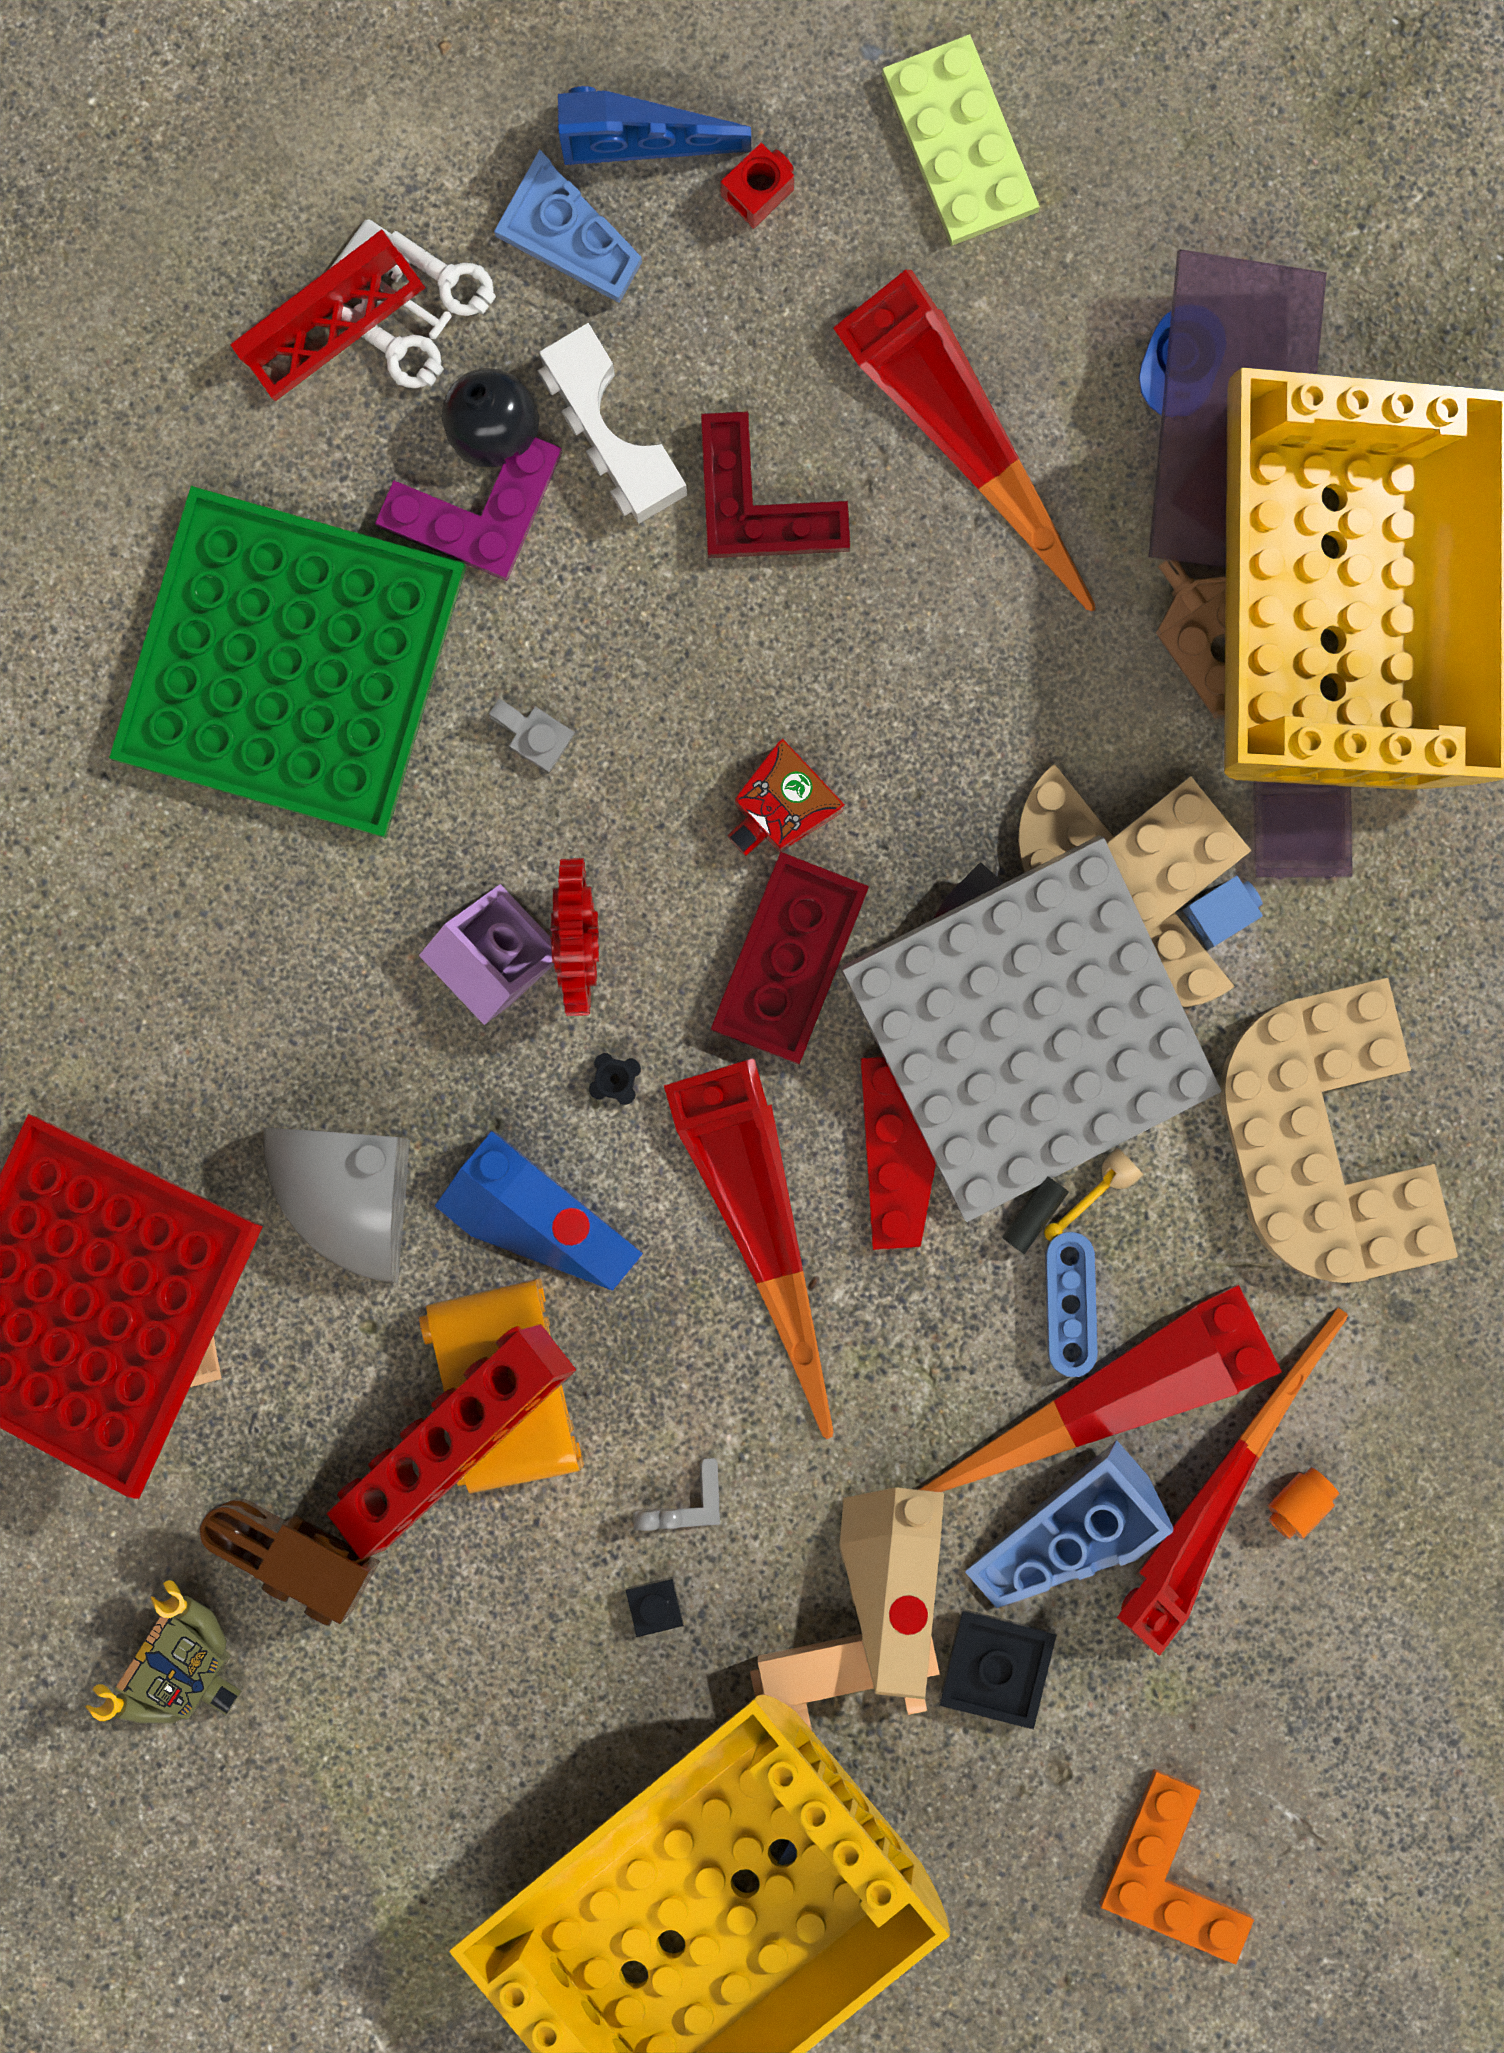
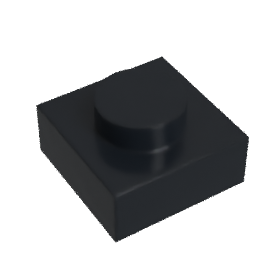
M673 1577L626 1588L636 1637L684 1626Z

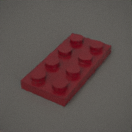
M780 851L710 1030L800 1065L869 886Z

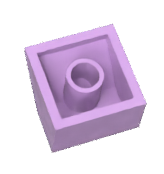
M501 884L445 923L419 955L484 1025L515 1002L554 965L552 963L550 936Z

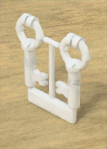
M367 219L356 231L332 266L382 229L395 243L409 264L417 266V268L437 280L440 299L448 309V311L442 314L440 319L411 300L403 305L434 326L429 332L430 338L419 335L395 338L381 327H378V325L362 336L366 341H369V343L385 353L388 371L398 385L408 388H419L426 385L432 387L437 380L435 376L439 377L444 368L441 366L440 352L431 339L438 337L452 317L451 313L464 316L477 313L483 315L489 307L487 304L491 305L496 298L493 293L492 279L484 267L473 263L446 265L399 232L395 231L391 234L372 220ZM398 265L384 274L388 276L392 272L391 279L396 283L403 275ZM463 274H470L481 283V286L475 293L477 296L473 295L467 305L461 304L460 301L454 299L451 295V288L457 284L459 276ZM381 280L379 290L389 294L397 292ZM362 299V303L356 305L354 309L344 304L341 321L356 323L364 317L368 299ZM377 301L376 307L380 305L383 301ZM412 346L420 347L422 351H426L429 355V358L423 365L424 368L419 370L416 377L408 376L406 372H402L398 362L405 356L407 348Z

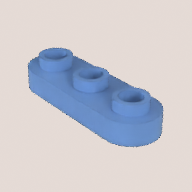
M1063 1232L1048 1243L1045 1251L1047 1352L1049 1362L1057 1372L1068 1377H1079L1088 1373L1093 1368L1098 1354L1095 1252L1091 1242L1085 1236L1075 1232ZM1068 1246L1073 1247L1077 1252V1260L1072 1265H1065L1060 1258L1061 1251ZM1067 1295H1074L1079 1301L1078 1309L1073 1313H1066L1062 1308V1300ZM1069 1343H1076L1080 1348V1355L1074 1361H1067L1063 1356V1349Z

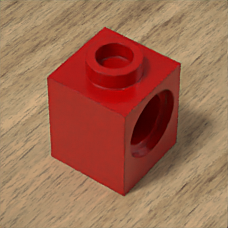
M761 142L720 181L721 197L755 229L794 191L795 175L792 173L794 167L782 152L777 149L771 152ZM756 175H765L773 181V185L767 190L759 191L753 189L748 182Z

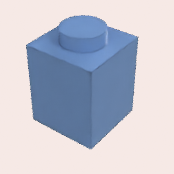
M1237 875L1182 911L1206 949L1209 950L1261 918L1263 915L1258 907L1262 906L1263 903L1253 885L1249 881L1242 883Z

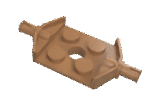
M1174 555L1158 566L1173 587L1174 591L1171 594L1174 598L1157 628L1156 634L1215 719L1225 718V663L1213 657L1211 643L1216 638H1225L1226 577L1194 581L1193 578H1189Z

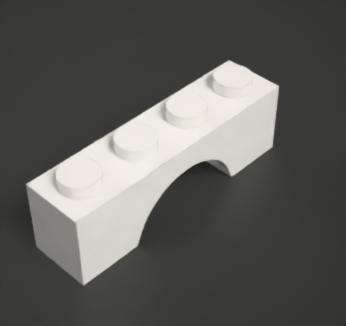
M589 323L539 352L542 365L544 366L537 370L540 378L551 395L559 392L568 407L563 409L562 413L575 435L582 432L585 434L592 446L586 453L598 474L601 476L607 472L614 482L616 488L611 490L610 493L624 516L632 512L636 521L640 524L687 496L686 484L662 444L653 446L633 445L615 436L605 425L600 415V404L603 393L615 376L611 359Z

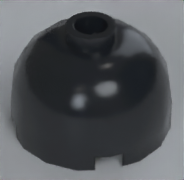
M479 368L465 373L455 381L445 396L441 414L444 430L450 445L463 461L478 467H498L506 464L504 458L512 456L517 451L519 455H522L529 449L535 439L540 419L533 397L527 388L514 375L495 368Z

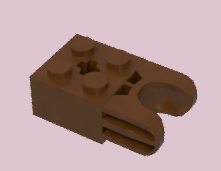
M236 1498L224 1503L221 1507L213 1509L206 1515L200 1526L201 1542L207 1550L264 1582L261 1589L270 1596L287 1602L289 1597L306 1605L307 1607L304 1611L306 1615L330 1626L332 1621L341 1624L353 1612L380 1563L379 1560L372 1556L360 1559L350 1544L298 1515L285 1521L246 1499Z

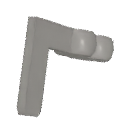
M702 1458L700 1461L701 1507L637 1510L633 1512L634 1530L650 1531L656 1529H676L679 1527L720 1525L718 1462L716 1459Z

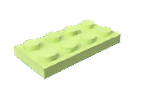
M970 34L882 69L883 79L951 246L1038 213L1039 203Z

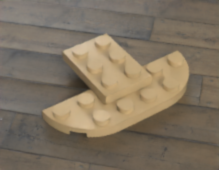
M1052 765L1037 781L1022 809L1018 832V854L1023 873L1098 835L1104 837L1182 1007L1188 1008L1209 1002L1234 988L1235 986L1175 913L1251 851L1204 791L1190 776L1117 836L1113 837L1056 765Z

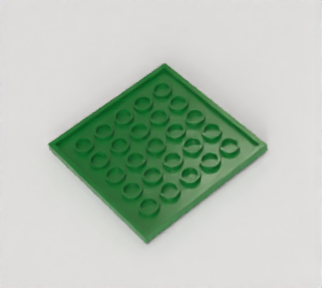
M190 486L109 759L386 839L465 574V563Z

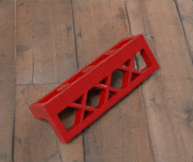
M381 229L236 339L230 346L239 359L251 368L267 393L276 402L426 287L395 243ZM398 265L409 280V283L394 294L379 292L382 275ZM370 285L369 291L364 290ZM352 298L368 299L364 317L356 323L341 321L344 304ZM377 301H384L376 307ZM333 313V315H332V320H331V319H326L328 316H330V315ZM315 326L330 328L326 346L319 351L304 350L307 332ZM340 329L345 330L343 333L339 335ZM295 342L294 348H288ZM277 355L292 356L290 373L274 384L263 366ZM302 358H308L301 364Z

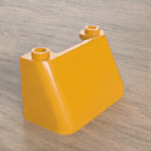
M541 1278L436 1302L426 1306L427 1315L419 1317L420 1328L425 1345L433 1343L444 1392L453 1387L457 1389L467 1380L463 1373L483 1357L489 1359L499 1349L495 1344L496 1341L511 1328L520 1326L521 1329L541 1324L551 1336L548 1316H543V1313L546 1312L544 1305L546 1298ZM509 1368L508 1378L510 1383L515 1387L516 1377L514 1372ZM560 1385L459 1480L457 1486L466 1485L468 1492L471 1494L581 1471L584 1462L579 1442H576L575 1436H571L574 1426L572 1420H570L563 1386ZM477 1399L476 1409L479 1415L483 1417V1407Z

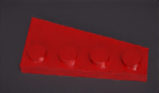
M884 1057L861 1058L872 1250L921 1247L936 1163Z

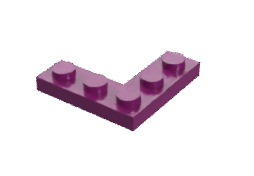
M535 437L529 449L522 455H519L517 451L512 456L505 459L506 464H503L481 516L393 480L375 524L382 530L508 581L561 458L562 448Z

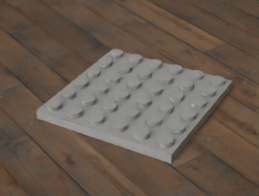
M1100 835L840 967L965 1222L1041 1185L1047 1176L1052 1179L1222 1092L1104 837Z

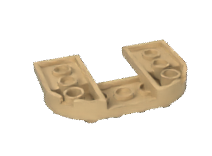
M1388 978L1298 998L1269 1009L1253 1020L1242 1031V1034L1227 1056L1220 1081V1089L1222 1091L1220 1092L1222 1115L1226 1116L1248 1208L1245 1209L1249 1221L1261 1243L1276 1259L1301 1274L1314 1279L1341 1283L1360 1282L1458 1257L1435 1164H1428L1344 1184L1322 1092L1411 1071Z

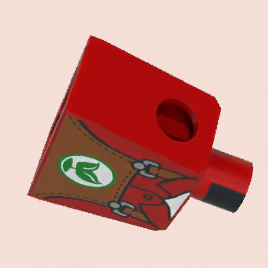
M781 739L735 798L736 807L746 818L727 837L745 856L765 839L780 853V851H785L839 816L844 811L845 804L787 742Z

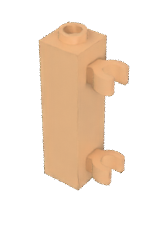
M862 1634L759 1655V1669L750 1671L755 1697L768 1695L785 1703L798 1713L811 1730L807 1702L874 1688L862 1642ZM932 1636L927 1677L940 1674ZM904 1697L908 1715L927 1711L925 1699Z

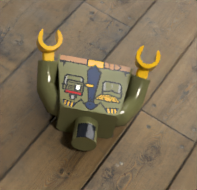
M168 1580L163 1583L166 1591L172 1595L170 1599L159 1601L154 1596H151V1602L160 1618L115 1687V1690L121 1694L115 1696L103 1684H98L92 1689L96 1695L103 1698L106 1697V1701L100 1707L85 1706L95 1719L106 1721L115 1717L141 1724L176 1723L181 1719L188 1720L194 1715L202 1701L226 1716L242 1692L240 1689L219 1677L231 1656L225 1650L227 1640L214 1612L189 1596H182L174 1581Z

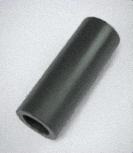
M1047 1176L1043 1183L1033 1192L1001 1238L1021 1253L1026 1254L1069 1191Z

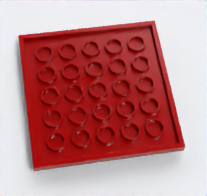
M28 1114L0 1174V1428L128 1498L139 1499L263 1226L40 1117Z

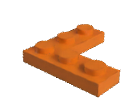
M1154 1769L1099 1905L1107 1911L1236 1965L1254 1922L1252 1915L1166 1879L1201 1790L1197 1786Z

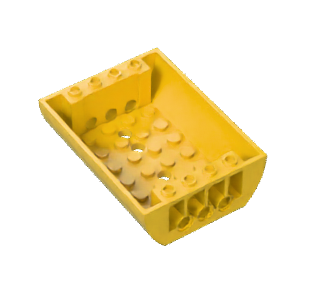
M1240 368L1229 378L1227 385L1224 773L1226 776L1234 780L1407 790L1465 786L1504 779V391ZM1325 487L1334 490L1339 497V507L1336 512L1328 510L1322 502L1321 496ZM1325 534L1335 538L1338 543L1339 553L1336 559L1329 558L1322 550L1321 541ZM1324 629L1331 630L1337 636L1338 649L1334 654L1328 653L1321 645L1320 638ZM1324 676L1332 678L1337 684L1338 695L1334 701L1327 700L1321 693L1320 684Z
M759 1695L456 1943L449 1952L532 2053H806L950 1936V1928L939 1895L920 1860L798 1713L776 1698L768 1695ZM777 1839L791 1841L797 1849L795 1860L787 1865L777 1864V1860L773 1858L769 1849L772 1842ZM743 1869L753 1871L759 1879L760 1886L750 1893L741 1892L734 1886L732 1876L737 1871ZM668 1930L676 1931L685 1940V1948L678 1953L666 1952L659 1944V1935ZM634 1960L641 1962L648 1971V1978L641 1983L629 1982L623 1976V1964Z

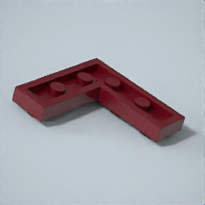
M748 411L701 414L708 558L850 552L848 501L753 505Z

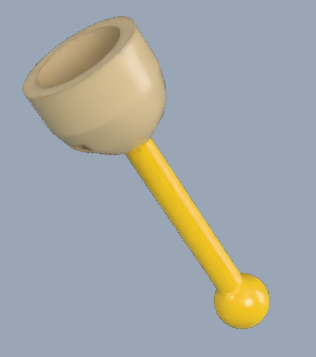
M1118 1147L1107 1156L1102 1164L1103 1180L1062 1219L1045 1227L1044 1236L1048 1241L1063 1233V1230L1109 1187L1126 1189L1134 1185L1144 1175Z

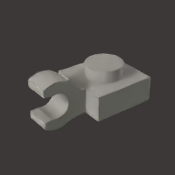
M498 699L489 713L490 719L516 735L509 748L548 774H550L575 736L574 731L536 706L528 718H526L515 708Z

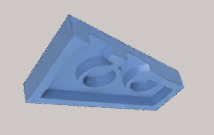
M539 149L494 230L495 236L620 303L642 264V257L603 216H600L581 196V192L556 170L547 156Z

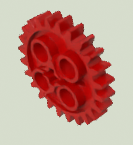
M584 858L561 859L558 876L559 887H553V913H551L550 927L552 930V937H550L552 963H554L555 973H557L558 987L562 988L566 1016H589L591 987L597 986L596 962H599L598 911H595L592 887L586 884Z

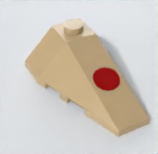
M895 1487L843 1499L839 1549L849 1579L850 1593L862 1632V1642L875 1694L925 1699L941 1541L943 1492Z

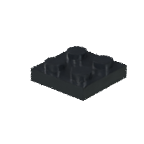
M961 1608L938 1701L939 1706L1034 1730L1057 1634L1053 1631Z

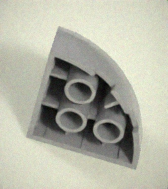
M264 1128L263 1148L269 1182L281 1210L295 1231L309 1246L339 1267L374 1280L398 1283L410 1139L325 1131Z

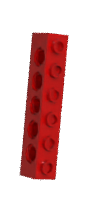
M541 1324L525 1329L515 1326L504 1333L495 1343L499 1349L489 1359L487 1357L479 1359L463 1373L467 1380L457 1389L455 1387L450 1388L438 1396L431 1404L434 1411L425 1420L419 1418L408 1425L400 1433L399 1436L403 1441L395 1449L388 1448L378 1454L368 1464L371 1471L363 1479L357 1478L351 1481L338 1492L337 1497L340 1501L326 1514L360 1559L385 1551L576 1371V1368ZM509 1368L514 1372L516 1377L515 1387L510 1383L508 1378ZM477 1399L483 1407V1417L477 1412ZM445 1430L450 1436L451 1447H449L445 1441ZM413 1461L418 1466L419 1477L413 1470ZM381 1491H383L387 1498V1506L382 1500Z

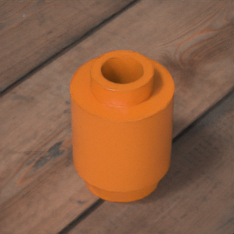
M1310 1467L1305 1474L1299 1472L1267 1505L1273 1513L1268 1521L1287 1539L1290 1540L1295 1534L1303 1540L1335 1507L1333 1501L1339 1495V1492L1326 1477Z

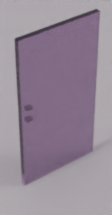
M1182 249L1177 251L1149 558L1226 568L1227 385L1229 378L1240 368L1317 374L1327 272Z

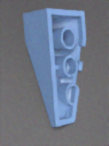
M1116 1440L1082 1467L971 1564L965 1573L992 1604L999 1608L1049 1591L1050 1587L1076 1578L1081 1580L1093 1576L1095 1572L1105 1568L1134 1562L1170 1535L1174 1529L1149 1476Z

